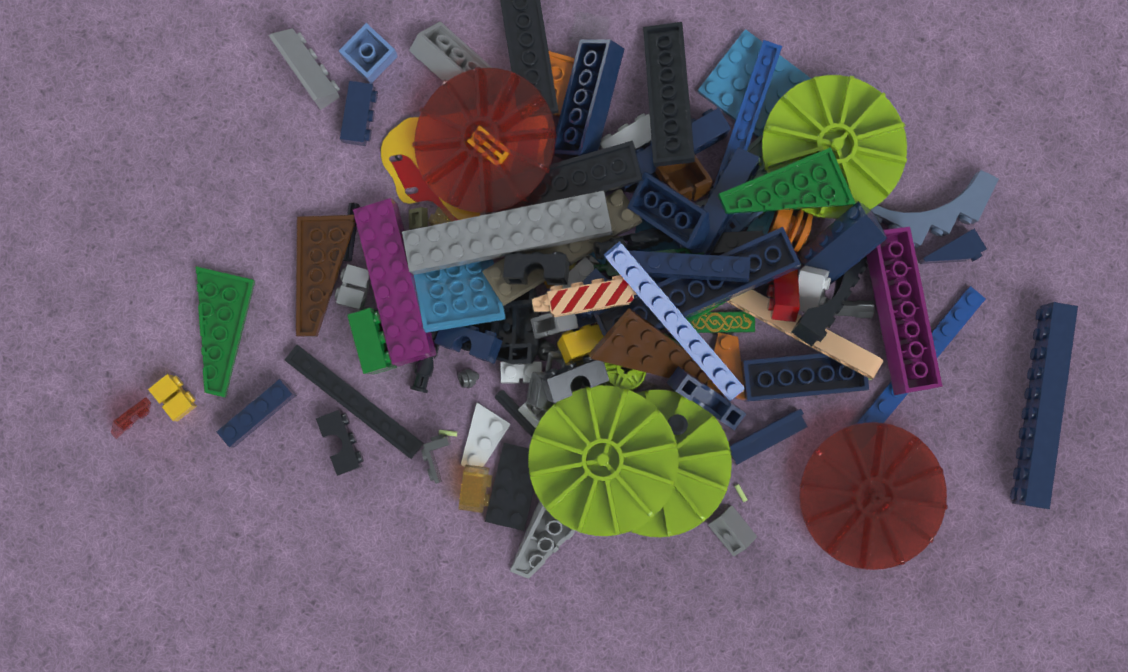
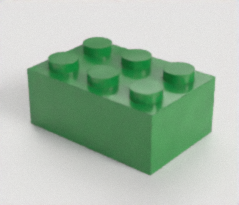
M368 308L348 314L363 374L375 375L397 368L396 365L391 363L378 309Z

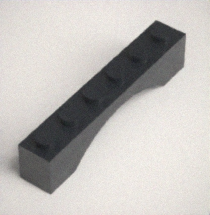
M867 256L835 281L834 293L830 301L821 306L809 308L800 317L791 333L811 347L816 341L821 342L827 334L825 331L826 327L830 328L836 319L833 317L834 314H838L844 306L842 301L848 299L852 293L850 288H854L860 280L858 275L862 274L868 267V264H866Z

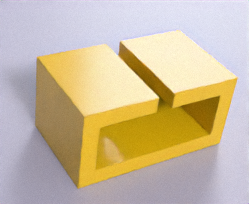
M590 324L581 327L578 331L573 332V330H569L561 334L557 345L565 364L571 361L583 360L582 355H588L604 336L599 325L591 326Z
M167 374L148 390L159 404H164L162 408L171 420L179 421L197 407L194 403L196 399L189 391L185 392L182 388L184 384L177 375Z

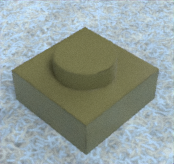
M419 207L409 210V230L428 227V208Z

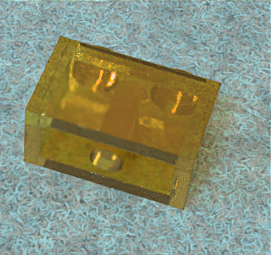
M465 465L459 510L483 513L484 507H488L490 494L486 493L487 487L491 488L493 475H489L490 468Z

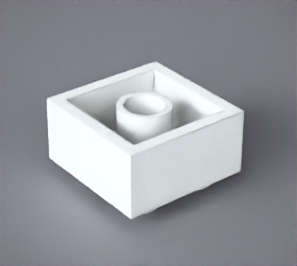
M527 401L518 409L535 428L547 412L528 404Z

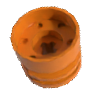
M793 209L777 210L768 233L784 227L791 244L794 242V251L799 252L811 231L813 214L807 213L804 219H802L803 210H799L796 216L792 215Z

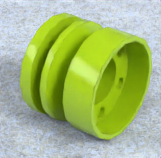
M604 362L609 381L600 385L615 386L633 391L644 381L646 372L625 367L624 369L628 372L624 374V370L621 369L622 366Z

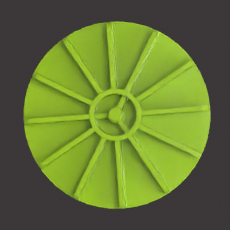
M842 75L816 76L801 82L786 92L770 112L762 137L764 168L768 174L831 147L855 203L859 201L871 210L889 196L903 173L907 162L905 123L902 122L892 103L885 97L886 94L884 92L881 93L870 84L851 75L849 77ZM853 205L805 208L800 210L813 214L818 218L838 219Z
M595 386L572 392L573 396L556 402L544 414L534 431L529 449V473L533 488L545 509L555 519L570 529L594 536H613L630 532L651 520L662 509L673 491L679 466L675 436L663 414L650 401L633 391L615 386Z
M668 390L637 392V394L650 401L667 421L671 416L680 414L686 418L688 427L683 434L674 435L678 448L679 466L675 486L669 499L651 520L630 532L648 537L679 535L703 523L713 514L723 500L730 482L732 468L729 442L717 419L700 405L688 400L681 394Z

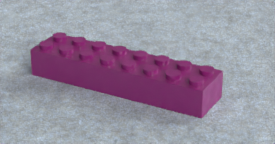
M389 198L354 209L353 212L391 363L396 366H402L437 355L431 332L426 333L423 329L414 275L409 272L402 234L405 230L398 203Z
M903 227L883 230L887 239L866 256L894 395L943 387L911 228Z

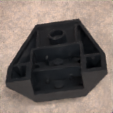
M535 287L503 306L504 320L472 325L479 328V332L485 333L487 330L496 333V338L503 341L496 360L512 365L533 364L539 351L540 338L535 339L531 319L541 316V312H534L532 306V299L538 297ZM471 340L466 341L461 349L470 352Z

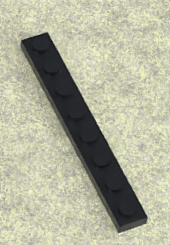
M296 345L285 358L288 364L408 458L413 459L424 443L299 345Z

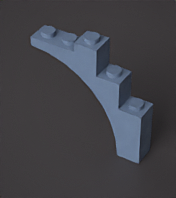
M980 170L957 198L937 209L924 212H899L877 205L871 211L874 213L879 224L883 222L889 225L888 229L910 227L914 247L918 248L922 245L929 229H931L932 234L942 237V235L946 236L951 232L958 217L959 221L967 225L978 222L999 179Z

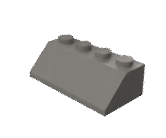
M438 22L418 33L409 49L418 60L424 63L431 72L435 73L467 103L476 98L498 74L497 71L442 22Z
M293 28L269 35L320 110L340 98L337 92L340 90L334 80H328L326 77L329 74L323 64H317L315 59L318 57L311 48L307 50L304 45L306 40L300 32L296 34Z

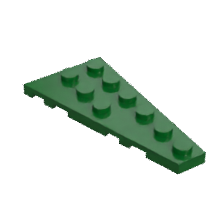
M831 147L718 194L725 214L856 204Z

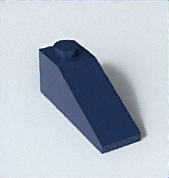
M974 228L920 259L919 263L965 262L969 259L973 262L982 257L981 252L987 248Z

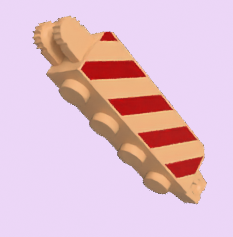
M618 275L612 277L611 281L604 282V278L592 280V284L584 285L583 282L571 284L570 288L563 289L562 285L550 287L551 291H547L546 295L532 299V306L534 312H550V315L553 317H561L629 305L634 299V295L637 294L623 277Z

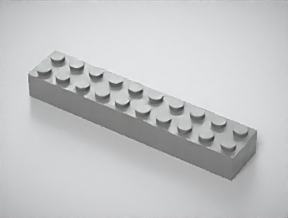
M604 191L403 231L402 234L409 272L416 275L505 257V254H512L513 252L525 253L613 235L605 193Z

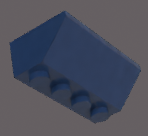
M644 172L642 176L643 181L639 182L627 208L687 249H701L710 232L709 212L648 172Z
M858 201L797 252L803 266L829 271L828 278H831V285L884 242L887 236L874 213Z

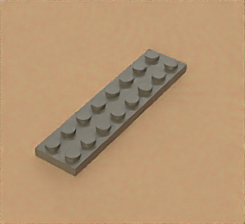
M620 188L606 197L613 235L525 252L523 254H532V252H541L543 254L562 252L567 255L570 261L569 266L594 252V242L602 243L609 241L610 238L618 237L642 223V219L627 208L630 201ZM505 258L482 271L503 306L545 281L544 270L536 269L529 274L528 285L507 284L503 278Z

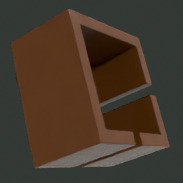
M696 156L695 162L656 167L655 178L689 200L693 198L695 201L704 197L711 190L713 180Z

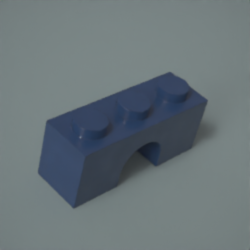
M468 325L467 328L462 326L439 330L434 343L460 353L462 345L466 341L471 340L472 345L469 355L495 364L503 341L496 338V333L487 330L485 333L479 332V328Z

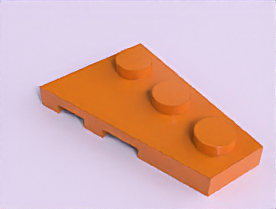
M718 332L714 352L744 386L738 337ZM711 379L707 382V386L725 396ZM743 390L735 398L745 401V391Z

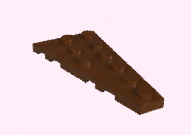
M354 215L297 217V337H318L356 222Z
M630 308L588 354L591 359L670 378L679 366L704 384L710 380L678 342Z

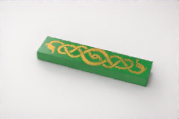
M708 312L690 323L698 333L755 332V317L746 312Z

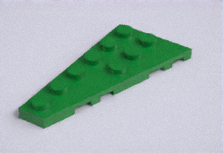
M195 266L198 282L200 336L202 338L201 352L204 366V393L226 398L255 280Z

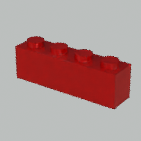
M798 269L768 282L770 284L767 289V297L770 298L767 309L771 311L772 320L796 322L800 309Z

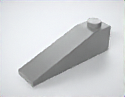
M539 501L510 568V572L529 579L553 552L555 553L559 550V547L573 536L575 530L570 529L555 519Z

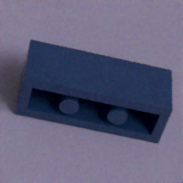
M349 81L340 134L342 143L366 146L367 141L370 142L372 130L369 129L370 122L374 121L375 111L372 110V107L378 98V91H375L373 84Z

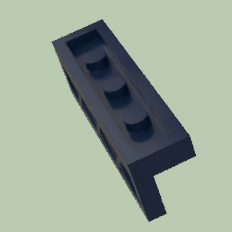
M797 409L731 444L729 447L735 464L738 465L807 428L808 426L802 417L804 414L802 409Z

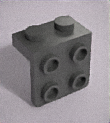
M444 434L431 437L432 442L423 444L424 449H421L424 461H428L430 468L427 469L431 481L434 480L435 484L442 482L433 450L452 444L450 437H445Z

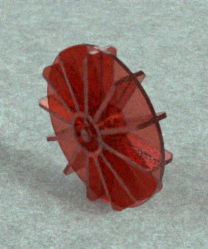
M475 67V69L460 73L448 81L446 79L443 80V84L431 95L424 108L421 107L419 110L421 114L417 122L414 142L412 143V147L415 149L417 166L424 182L444 202L468 212L493 213L526 200V197L540 184L546 173H549V166L555 149V138L557 137L551 110L542 94L525 78L499 68ZM480 125L481 127H483L487 132L490 133V135H486L483 131H479L477 129L478 126ZM475 132L474 140L476 144L473 147L467 142V140L469 138L471 139L472 134ZM488 142L492 147L488 149L483 144ZM479 147L484 149L486 152L480 153L478 151ZM496 150L502 155L504 151L509 154L502 164L499 161L500 158L494 154ZM490 156L494 164L490 160H488L487 157Z
M878 422L859 423L842 428L829 436L813 451L805 466L799 485V499L803 521L810 535L820 548L834 559L846 565L865 570H881L904 565L905 562L916 557L930 543L934 542V537L942 524L945 510L948 509L947 488L943 468L929 447L917 436L903 428Z

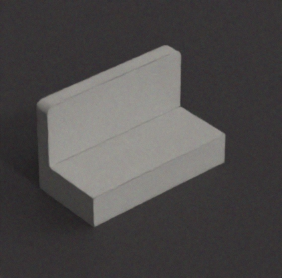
M733 506L728 507L720 516L708 524L733 557L747 549L757 538L756 534Z

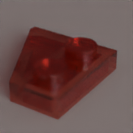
M147 397L113 421L111 434L115 439L131 428L138 419H143L150 413L151 402Z

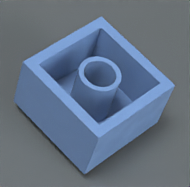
M367 23L339 50L341 57L369 84H372L398 57L395 49Z

